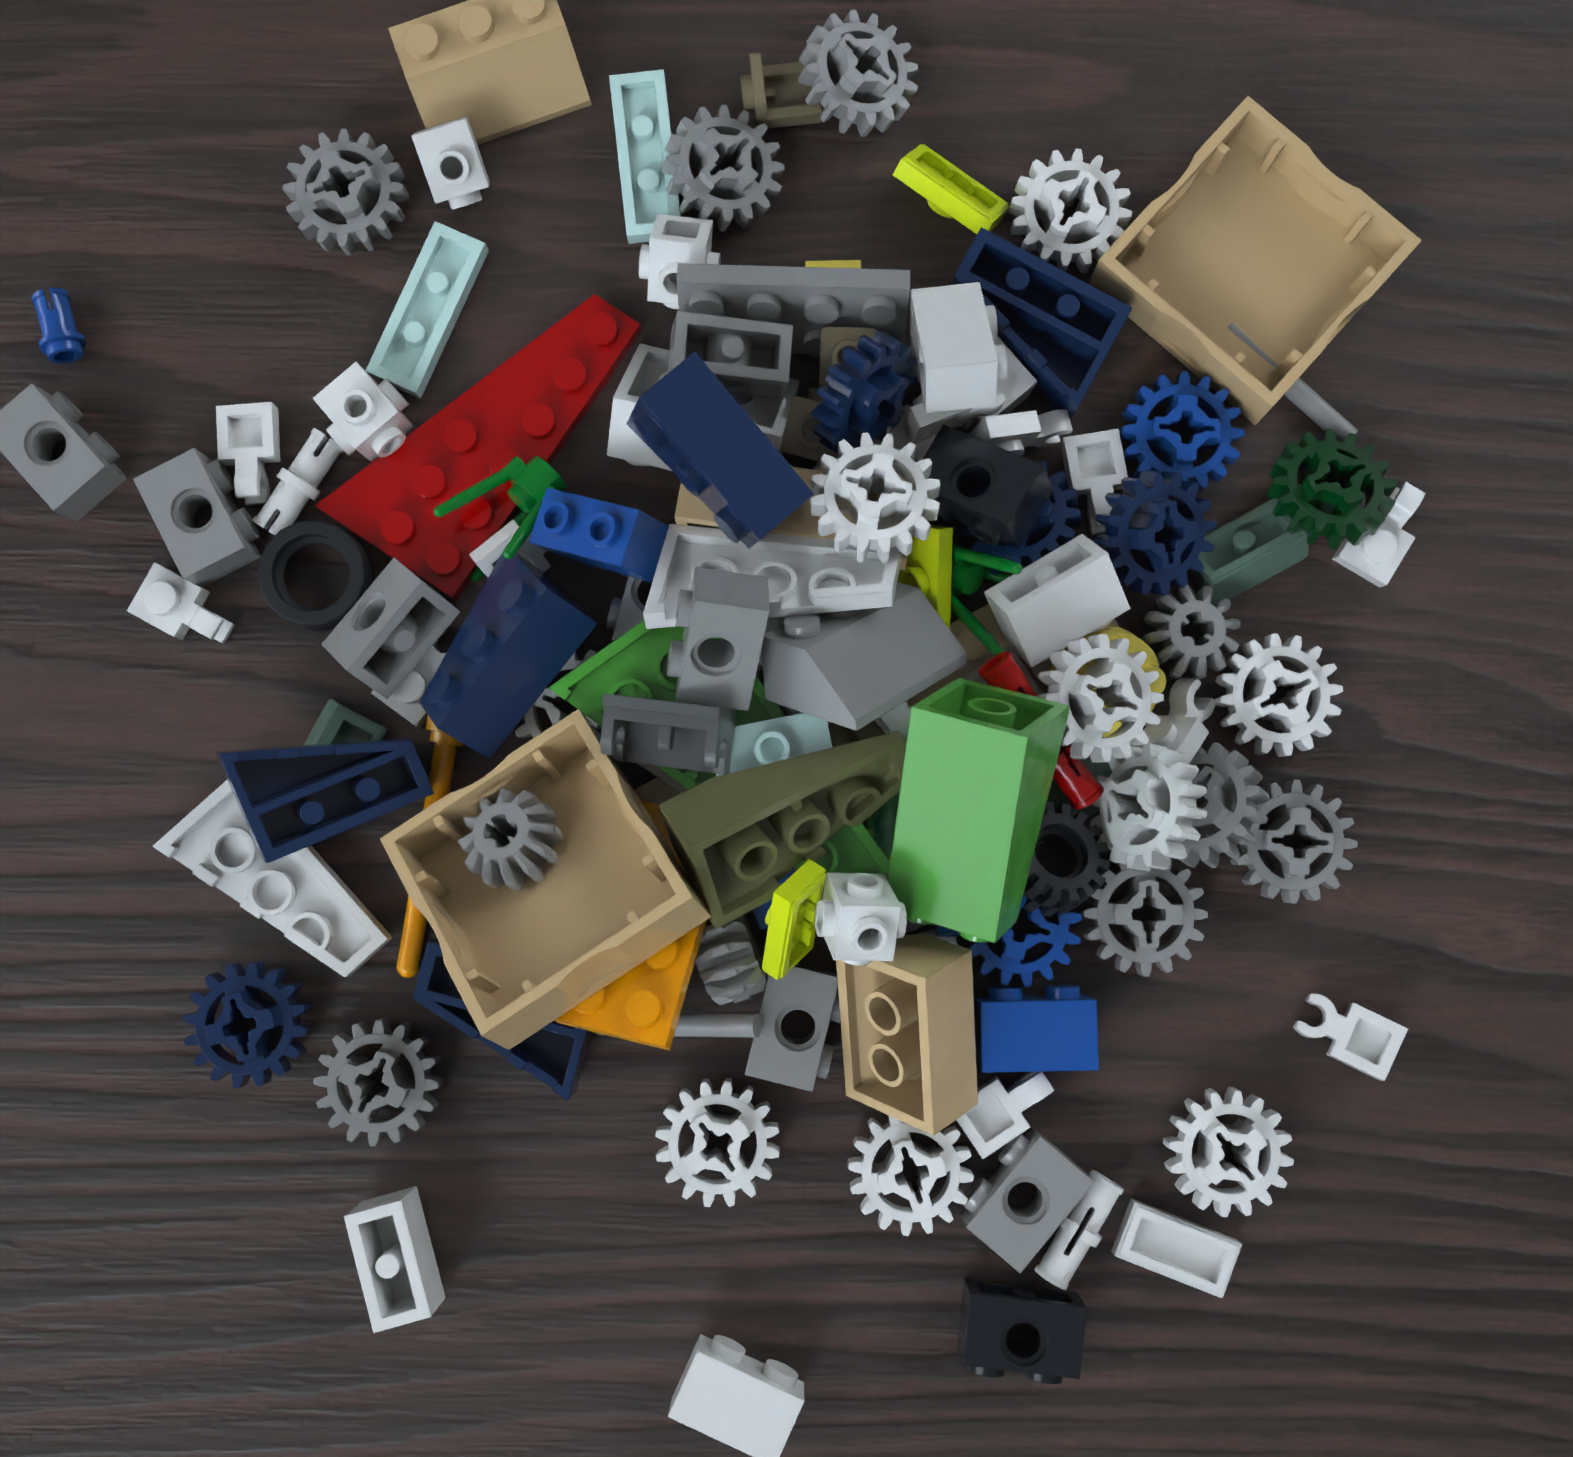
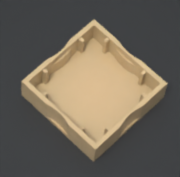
M1247 96L1195 153L1190 165L1181 178L1168 191L1153 200L1098 260L1089 284L1132 307L1128 318L1201 380L1205 375L1210 377L1209 387L1216 393L1226 388L1229 394L1225 400L1234 408L1239 407L1241 414L1256 425L1422 240L1360 188L1352 186L1333 174L1319 161L1306 143L1252 98ZM1231 323L1235 324L1278 365V368L1276 369L1227 327Z
M579 709L508 754L496 768L483 778L462 789L450 792L380 838L414 906L424 915L433 928L441 947L444 964L481 1036L508 1050L712 917L618 761L611 760V755L601 753L600 732ZM501 788L511 790L516 796L523 790L532 792L539 798L540 803L548 804L556 813L557 819L554 824L562 831V836L564 837V840L550 847L558 854L559 862H544L540 867L543 871L544 882H536L527 875L522 891L512 890L506 884L500 889H494L484 883L481 875L476 876L467 868L464 861L468 854L461 849V845L458 842L459 839L472 832L465 825L463 817H478L482 812L479 798L488 799L495 804Z

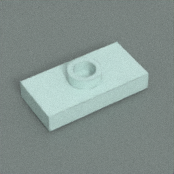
M805 713L735 726L729 773L832 748L828 722Z

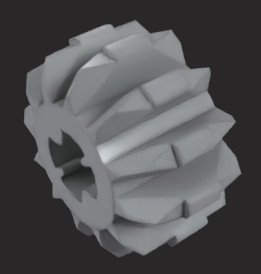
M1186 585L1185 588L1177 587L1175 598L1171 595H1160L1156 598L1157 607L1160 612L1149 611L1144 615L1143 621L1157 629V631L1146 634L1142 637V640L1149 646L1159 645L1161 651L1155 654L1159 665L1168 659L1172 660L1169 668V676L1172 678L1181 677L1188 668L1192 678L1203 679L1206 677L1207 666L1216 672L1226 667L1227 664L1222 653H1233L1238 650L1239 644L1227 636L1226 633L1240 628L1241 622L1239 619L1234 618L1225 620L1222 615L1223 612L1230 608L1231 600L1225 598L1214 605L1211 604L1213 596L1212 587H1202L1195 596L1189 585ZM1188 624L1190 628H1199L1201 637L1196 640L1189 636L1183 637L1181 627Z
M501 788L495 804L488 799L479 798L482 812L478 817H463L465 825L472 832L458 840L461 849L468 854L464 861L467 868L476 876L481 875L483 882L494 889H500L506 884L512 890L522 891L527 875L536 882H544L543 871L540 867L544 862H559L558 854L550 847L564 840L562 831L554 824L557 819L555 811L548 804L540 803L539 798L532 792L525 790L516 796L511 790Z
M745 914L717 929L713 926L710 919H707L695 963L699 970L700 979L705 984L707 994L719 1006L731 1002L737 1004L751 999L752 995L764 991L767 982V974L762 971L763 958L760 952L761 948L758 945L749 918Z

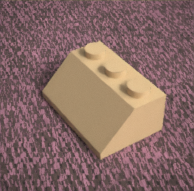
M468 0L388 28L406 81L426 129L468 116L476 143L479 145L592 105L557 0Z
M928 934L904 935L903 938L896 939L893 961H872L868 965L856 966L836 960L846 1096L933 1136L978 1105L972 950Z

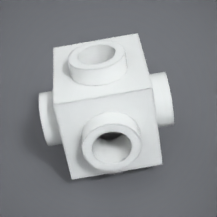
M657 214L649 237V245L642 244L639 257V278L648 279L647 301L660 302L669 308L679 309L677 294L678 263L721 265V253L711 252L713 220Z
M357 362L353 363L313 397L314 401L333 422L326 429L333 440L348 455L357 450L371 462L378 457H387L398 450L406 439L405 434L414 427L401 412L409 404L387 378L378 384Z
M826 872L823 900H819L816 906L815 927L818 937H824L833 960H840L856 966L868 965L872 961H893L896 939L903 938L905 935L907 915L904 903L898 901L885 875Z

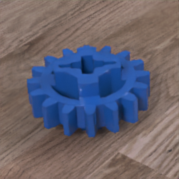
M1182 371L1176 378L1174 385H1171L1165 374L1158 376L1153 383L1154 392L1143 385L1134 395L1139 405L1128 404L1122 413V416L1132 424L1122 426L1119 430L1121 440L1131 441V446L1123 452L1125 461L1136 459L1139 463L1132 476L1139 479L1141 471L1144 470L1160 471L1161 473L1162 471L1177 472L1182 474V481L1196 482L1200 485L1197 494L1208 487V477L1215 482L1220 481L1228 473L1223 464L1234 463L1241 454L1230 444L1237 443L1245 435V430L1231 427V422L1241 413L1240 408L1225 409L1222 404L1227 398L1229 391L1225 388L1213 395L1208 391L1211 378L1206 375L1196 386L1191 385L1188 371ZM1168 401L1165 417L1155 416L1153 420H1147L1153 408ZM1175 425L1180 426L1182 435L1190 436V439L1185 444L1181 443L1180 434L1171 432ZM1208 448H1214L1207 462L1193 468L1197 451H1206ZM1151 450H1153V451L1164 461V463H1163L1162 461H1160V460L1152 453Z
M1024 896L1022 898L1020 909L1023 908L1027 900V898H1025ZM1039 907L1033 912L1024 909L1023 918L1031 921L1032 925L1041 927V932L1029 930V932L1019 931L1016 939H1013L1014 933L1010 928L999 939L997 948L999 952L997 956L989 949L986 942L972 941L965 948L972 950V957L979 954L983 957L977 970L984 976L991 972L994 967L999 968L997 976L1000 984L1007 986L1013 973H1016L1021 985L1030 987L1033 979L1032 972L1038 971L1041 976L1050 980L1054 978L1050 963L1055 960L1068 965L1071 962L1063 948L1065 943L1071 945L1080 944L1081 938L1069 932V924L1081 921V914L1068 912L1059 915L1057 911L1054 913V924L1045 920L1044 916L1041 915ZM1041 941L1049 943L1040 955L1021 962V960H1024L1027 949Z

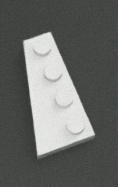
M669 524L643 612L646 629L675 627L680 589L691 591L695 567L768 577L770 609L768 618L892 607L901 564V552L897 547L890 548L888 562L882 563L877 551L869 550L864 561L859 562L856 560V547L849 545L845 550L838 553L834 550V539L771 533L765 535L749 549L742 541L734 543L718 528Z
M228 780L152 846L167 857H173L193 871L192 874L211 887L215 886L240 903V907L258 919L262 918L284 933V937L343 977L351 976L393 938L311 845L266 864L259 854Z

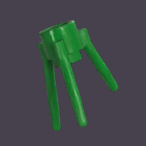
M515 456L502 470L434 508V515L436 517H443L511 480L512 486L507 490V494L521 509L514 518L519 528L502 553L505 559H511L533 530L546 488L564 491L567 486L560 475L542 458L534 456L525 464L519 457ZM478 566L471 575V580L474 582L479 581L484 576L483 571Z
M953 542L951 611L994 655L1006 651L994 636L958 600L956 595H970L980 587L984 578L1000 583L1012 576L1005 572L1020 574L1023 567L1018 562L967 549ZM990 568L1001 572L997 576L992 575Z

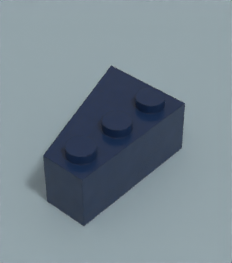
M981 227L954 275L952 285L980 282L985 306H995L998 328L997 336L1037 380L1034 387L1036 392L1054 410H1067L1071 419L1132 307Z
M693 352L638 398L626 423L677 475L685 488L698 497L715 514L714 519L723 533L734 543L742 541L749 549L814 494L696 352Z
M517 552L511 559H505L503 554H501L419 703L438 729L490 759L597 623L555 579Z
M408 739L215 751L259 854L266 864L434 794L414 743Z
M438 939L428 941L412 999L471 1038L479 1039L506 1057V1061L520 1070H526L553 1088L552 1091L568 1101L577 1091L592 1031L552 1021L510 1050L481 1036L444 964Z

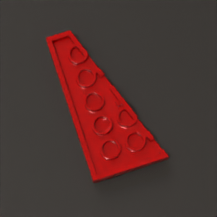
M592 295L407 435L404 443L398 450L387 457H378L321 500L315 507L391 558L397 559L409 570L457 601L471 581V575L477 568V564L469 554L513 520L520 508L507 494V490L512 486L511 480L443 517H436L434 515V508L502 470L515 456L519 457L525 464L534 456H538L550 465L642 332L640 323L599 296Z

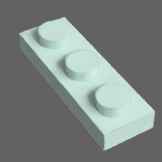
M664 69L609 75L626 234L629 244L649 242L657 214L681 216L678 210L680 207L679 195H668L666 191L673 175L662 172L663 162L666 156L670 155L665 151V147L671 136Z
M436 221L434 222L365 370L372 378L381 382L387 378L395 388L421 399L489 252L486 243Z

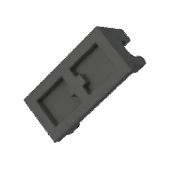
M603 694L602 706H604L600 747L602 754L611 755V760L723 775L729 774L737 709Z

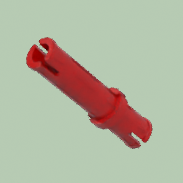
M1003 651L994 655L978 670V674L981 678H984L988 685L1034 697L1038 696L1014 661L1010 651ZM1071 744L1060 747L1053 779L1068 799L1072 809L1080 810L1098 800L1104 788L1101 783H1098L1082 759L1070 757Z

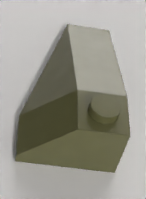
M898 731L713 777L659 804L672 846L690 882L712 916L709 919L716 929L771 900L773 892L781 885L779 880L793 870L796 865L804 859L816 862L827 853L821 846L845 825L859 826L900 791L906 747L904 737Z

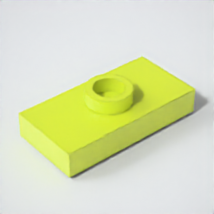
M920 144L901 158L893 173L894 177L926 198L929 207L934 212L946 218L956 219L975 234H978L981 227L991 232L1002 221L1009 209L1008 202L925 144Z
M931 525L929 537L926 541L912 536L911 554L907 555L905 571L899 570L897 582L920 588L950 629L953 527Z
M810 859L773 892L772 905L765 917L768 931L762 971L777 981L783 978L813 949L816 934L815 912L818 901L822 900L826 869Z

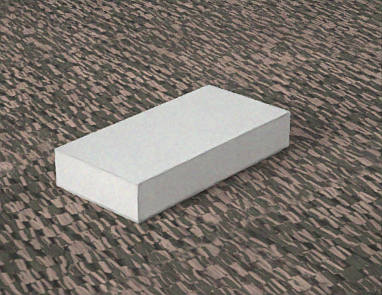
M1130 1198L1111 1252L1115 1257L1223 1299L1242 1243L1235 1238Z

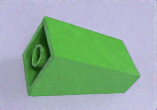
M957 678L911 707L888 882L898 901L903 902L909 921L922 925H940L958 931L960 936L969 941L996 943L1017 922L1070 705Z

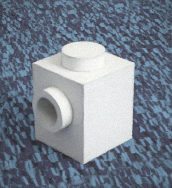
M468 116L427 128L411 135L435 204L448 200L451 209H456L483 199L480 190L488 188L490 181Z

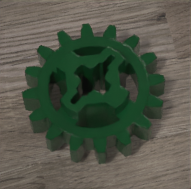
M1326 429L1320 441H1317L1310 432L1304 433L1298 445L1292 442L1286 445L1280 458H1277L1270 471L1269 477L1273 481L1267 490V496L1279 499L1273 514L1275 517L1288 515L1292 519L1287 528L1290 534L1298 531L1300 528L1308 531V544L1313 545L1319 536L1327 537L1330 549H1336L1345 536L1353 546L1359 545L1366 533L1373 536L1378 531L1395 505L1396 501L1390 498V495L1397 487V481L1383 478L1391 466L1389 461L1374 462L1371 456L1376 447L1373 444L1365 446L1362 450L1355 447L1356 435L1352 433L1343 442L1336 441L1332 429ZM1302 469L1304 473L1299 480L1301 484L1298 485L1297 472ZM1364 492V493H1365V507L1362 509L1361 506H1360V504H1361V502H1362L1363 499H1364V495L1362 494V493Z

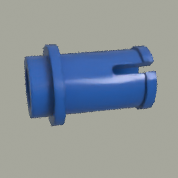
M50 287L52 307L51 302L46 300L44 290L36 291L31 296V299L36 309L43 336L38 342L40 351L48 356L50 362L55 364H68L80 360L83 357L82 350L86 346V340L84 335L77 332L70 305L69 292L62 288Z

